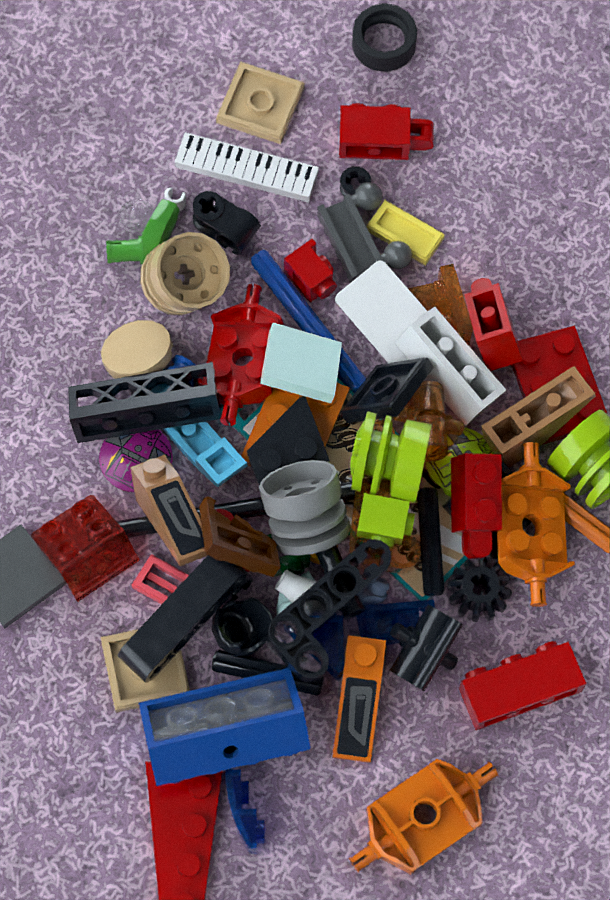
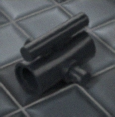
M427 604L415 627H405L398 622L395 623L390 630V635L399 640V644L403 648L389 671L425 692L439 666L442 665L452 670L457 665L458 658L449 652V648L463 624Z

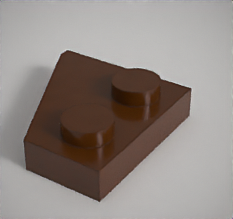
M206 495L199 505L205 554L212 556L216 560L227 561L244 567L250 572L274 577L281 567L276 541L261 531L254 529L238 515H235L232 521L214 509L217 501Z

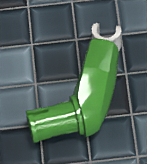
M167 188L164 194L165 199L159 202L143 230L142 236H138V239L106 240L108 263L140 261V264H143L148 253L171 237L179 213L186 205L185 192L182 193L179 199L172 200L173 190L172 188Z

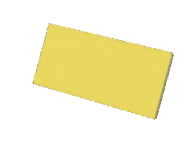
M384 200L366 226L369 233L388 244L393 241H403L408 244L412 250V258L424 265L428 263L445 236L442 232Z

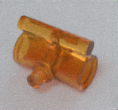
M431 380L423 381L398 417H393V420L404 422V424L407 419L432 424L424 460L426 462L445 458L448 454L447 436L449 434L460 436L464 431V422L454 420L452 415L445 413L443 385Z

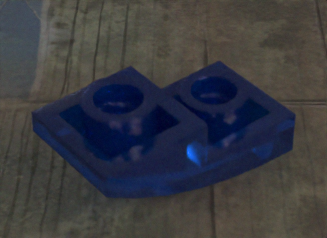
M227 769L225 773L228 802L236 831L248 853L257 854V844H265V820H257V808L242 809V804H249V781H242L241 769Z

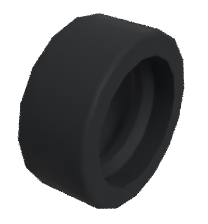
M382 3L366 8L354 22L352 31L354 55L361 64L371 70L381 72L398 70L406 65L414 55L418 32L415 20L408 11L393 4ZM376 24H391L403 32L404 44L392 51L375 50L365 42V32Z

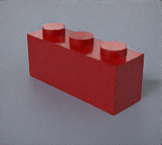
M551 641L535 649L536 653L522 658L521 654H515L500 661L501 666L487 671L486 667H479L467 672L464 675L465 679L461 680L459 691L475 730L483 729L581 693L587 683L569 641L560 645L556 641Z

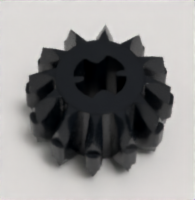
M485 557L480 559L479 566L477 567L471 559L465 561V570L455 567L452 573L455 579L448 581L447 589L454 592L449 597V603L451 605L461 604L458 610V615L461 617L468 610L473 611L472 621L474 623L478 622L481 612H483L488 621L494 619V610L504 612L507 607L504 600L510 599L512 595V590L505 587L510 581L509 575L497 576L501 566L496 563L491 569L486 567L487 559ZM474 584L476 588H478L479 584L486 586L485 595L483 591H481L480 595L473 592Z

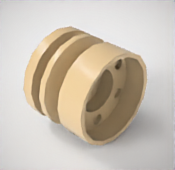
M186 232L159 244L147 254L141 266L140 283L145 297L156 309L170 315H185L213 304L224 294L229 283L230 265L225 251L216 240L203 233ZM177 272L179 275H184L185 281L182 282L181 279H175L174 273Z

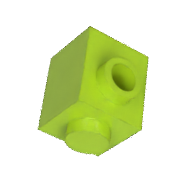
M364 493L357 537L381 540L390 549H393L394 544L402 545L404 535L411 536L415 513L408 512L410 501Z

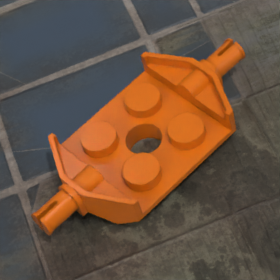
M527 442L523 444L524 465L519 467V471L502 478V531H497L498 564L506 573L525 580V584L530 585V606L543 607L547 605L545 587L547 579L575 565V561L567 563L564 492L569 490L571 485L548 469L541 467V464H539V443ZM523 518L529 519L534 524V536L528 535L523 530Z
M439 759L434 760L367 806L366 812L370 841L367 842V847L350 857L349 861L354 865L357 872H360V870L376 859H382L409 874H413L419 867L482 825V809L478 791L484 784L498 776L497 770L494 768L490 771L493 765L487 762L486 765L473 774L470 772L466 774L450 763ZM420 804H428L434 808L436 819L430 824H421L414 817V809Z

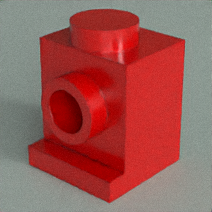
M310 239L284 258V273L310 303L318 297L320 299L327 298L337 288V284L333 281L334 269L325 256H318L316 254L317 243L313 239Z

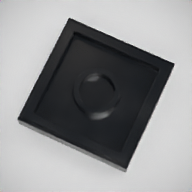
M427 357L376 365L342 409L341 416L346 423L364 421L367 411L377 413L376 419H384L386 415L398 417L434 366Z

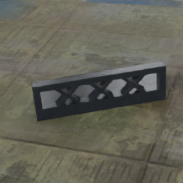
M213 362L68 387L69 420L77 443L218 420L222 417ZM207 376V385L197 387L187 385L193 378ZM166 383L170 385L162 393L155 394L151 391L158 384ZM130 389L134 392L127 399L118 400L115 398L123 390ZM88 396L98 398L92 405L78 407V398Z

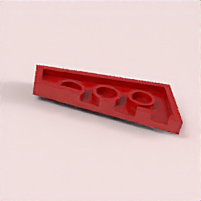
M145 761L158 899L205 900L223 772L220 771L216 774H206L185 779L178 783L156 786L152 764L149 761Z

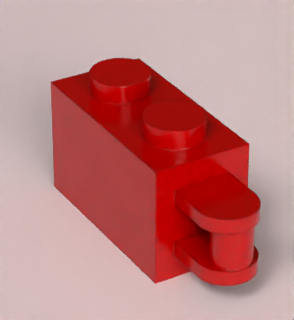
M361 103L341 105L339 158L408 160L409 150L426 151L434 147V122L428 119H410L411 107H401L396 104H388L384 107L366 106ZM410 133L420 134V136H410Z
M488 278L475 280L471 285V292L464 294L475 339L486 367L493 371L523 361L510 313L499 283L492 285L491 280Z
M464 453L451 458V533H462V552L467 558L478 559L486 557L492 550V533L502 531V454Z

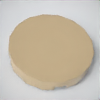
M152 320L130 322L114 330L104 341L101 349L102 362L107 372L115 379L162 371L171 361L173 341L170 333L162 324Z

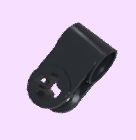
M213 191L199 193L193 201V224L195 228L216 240L223 248L230 247L233 249L232 253L235 255H240L261 227L260 222L253 214L237 207Z

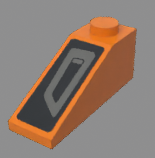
M348 635L332 758L371 763L386 640Z

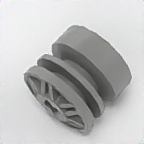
M316 460L296 462L283 466L262 479L259 490L266 514L270 516L268 524L272 532V539L276 541L278 551L283 554L297 556L314 554L339 544L349 535L351 526L346 515V506L343 500L340 499L342 489L337 470L333 464Z

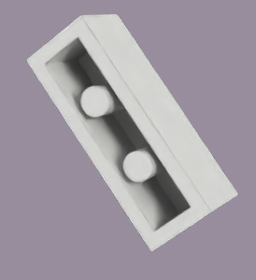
M433 307L413 322L395 342L408 360L427 357L434 368L426 377V381L465 426L489 408L506 391L504 386L436 307Z

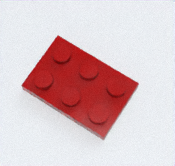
M575 325L517 341L523 361L511 366L523 398L573 366L595 392L596 396L542 445L565 439L582 421L598 410H603L607 413Z

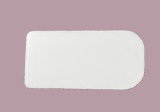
M377 261L336 295L335 301L388 363L405 361L408 358L397 347L395 342L413 322L428 311L384 261ZM425 379L418 389L429 388L431 385Z

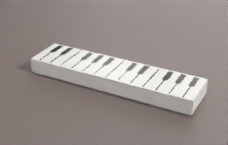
M186 132L175 159V168L305 202L310 201L319 173V167Z

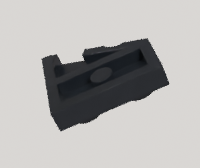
M305 396L300 397L247 450V457L258 487L262 479L269 473L283 466L310 460L330 462Z

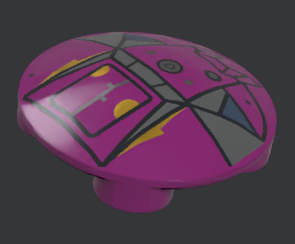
M160 430L106 438L100 448L99 463L103 475L113 486L123 491L134 492L130 467L165 455L172 464L173 452L167 437Z

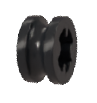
M352 166L343 171L340 176V191L343 196L355 194L356 189L350 184L352 178H357V181L361 184L371 182V176L366 169Z

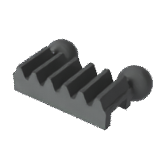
M371 182L359 185L355 194L345 195L342 202L325 208L324 204L317 206L319 221L323 224L326 236L329 237L330 244L335 249L338 260L340 259L342 268L346 271L350 283L377 261H384L393 269H402L408 266L412 259V250L403 241H393L387 245L384 253H379L357 209L361 208L370 211L376 209L381 204L382 191L379 186Z

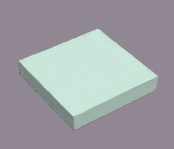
M272 323L268 334L260 384L331 404L336 391L342 342Z

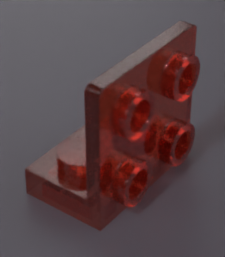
M89 495L83 500L76 502L71 508L46 522L31 534L35 543L58 570L77 602L140 561L123 528L94 495Z

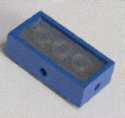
M289 668L139 703L156 786L178 783L182 780L201 775L216 774L223 770L244 765H254L260 761L281 756H292L298 752L311 750L304 710Z

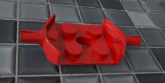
M252 284L247 285L245 301L243 303L211 315L214 328L206 363L213 362L218 398L220 403L224 404L220 422L226 426H229V423L231 426L236 424L238 408H243V405L261 403L273 392V387L260 384L270 327L272 323L284 325L280 315L259 305L262 287L258 284H254V288ZM243 356L253 357L252 361L247 365H236L237 360ZM207 376L203 377V381L198 378L199 386L207 385Z

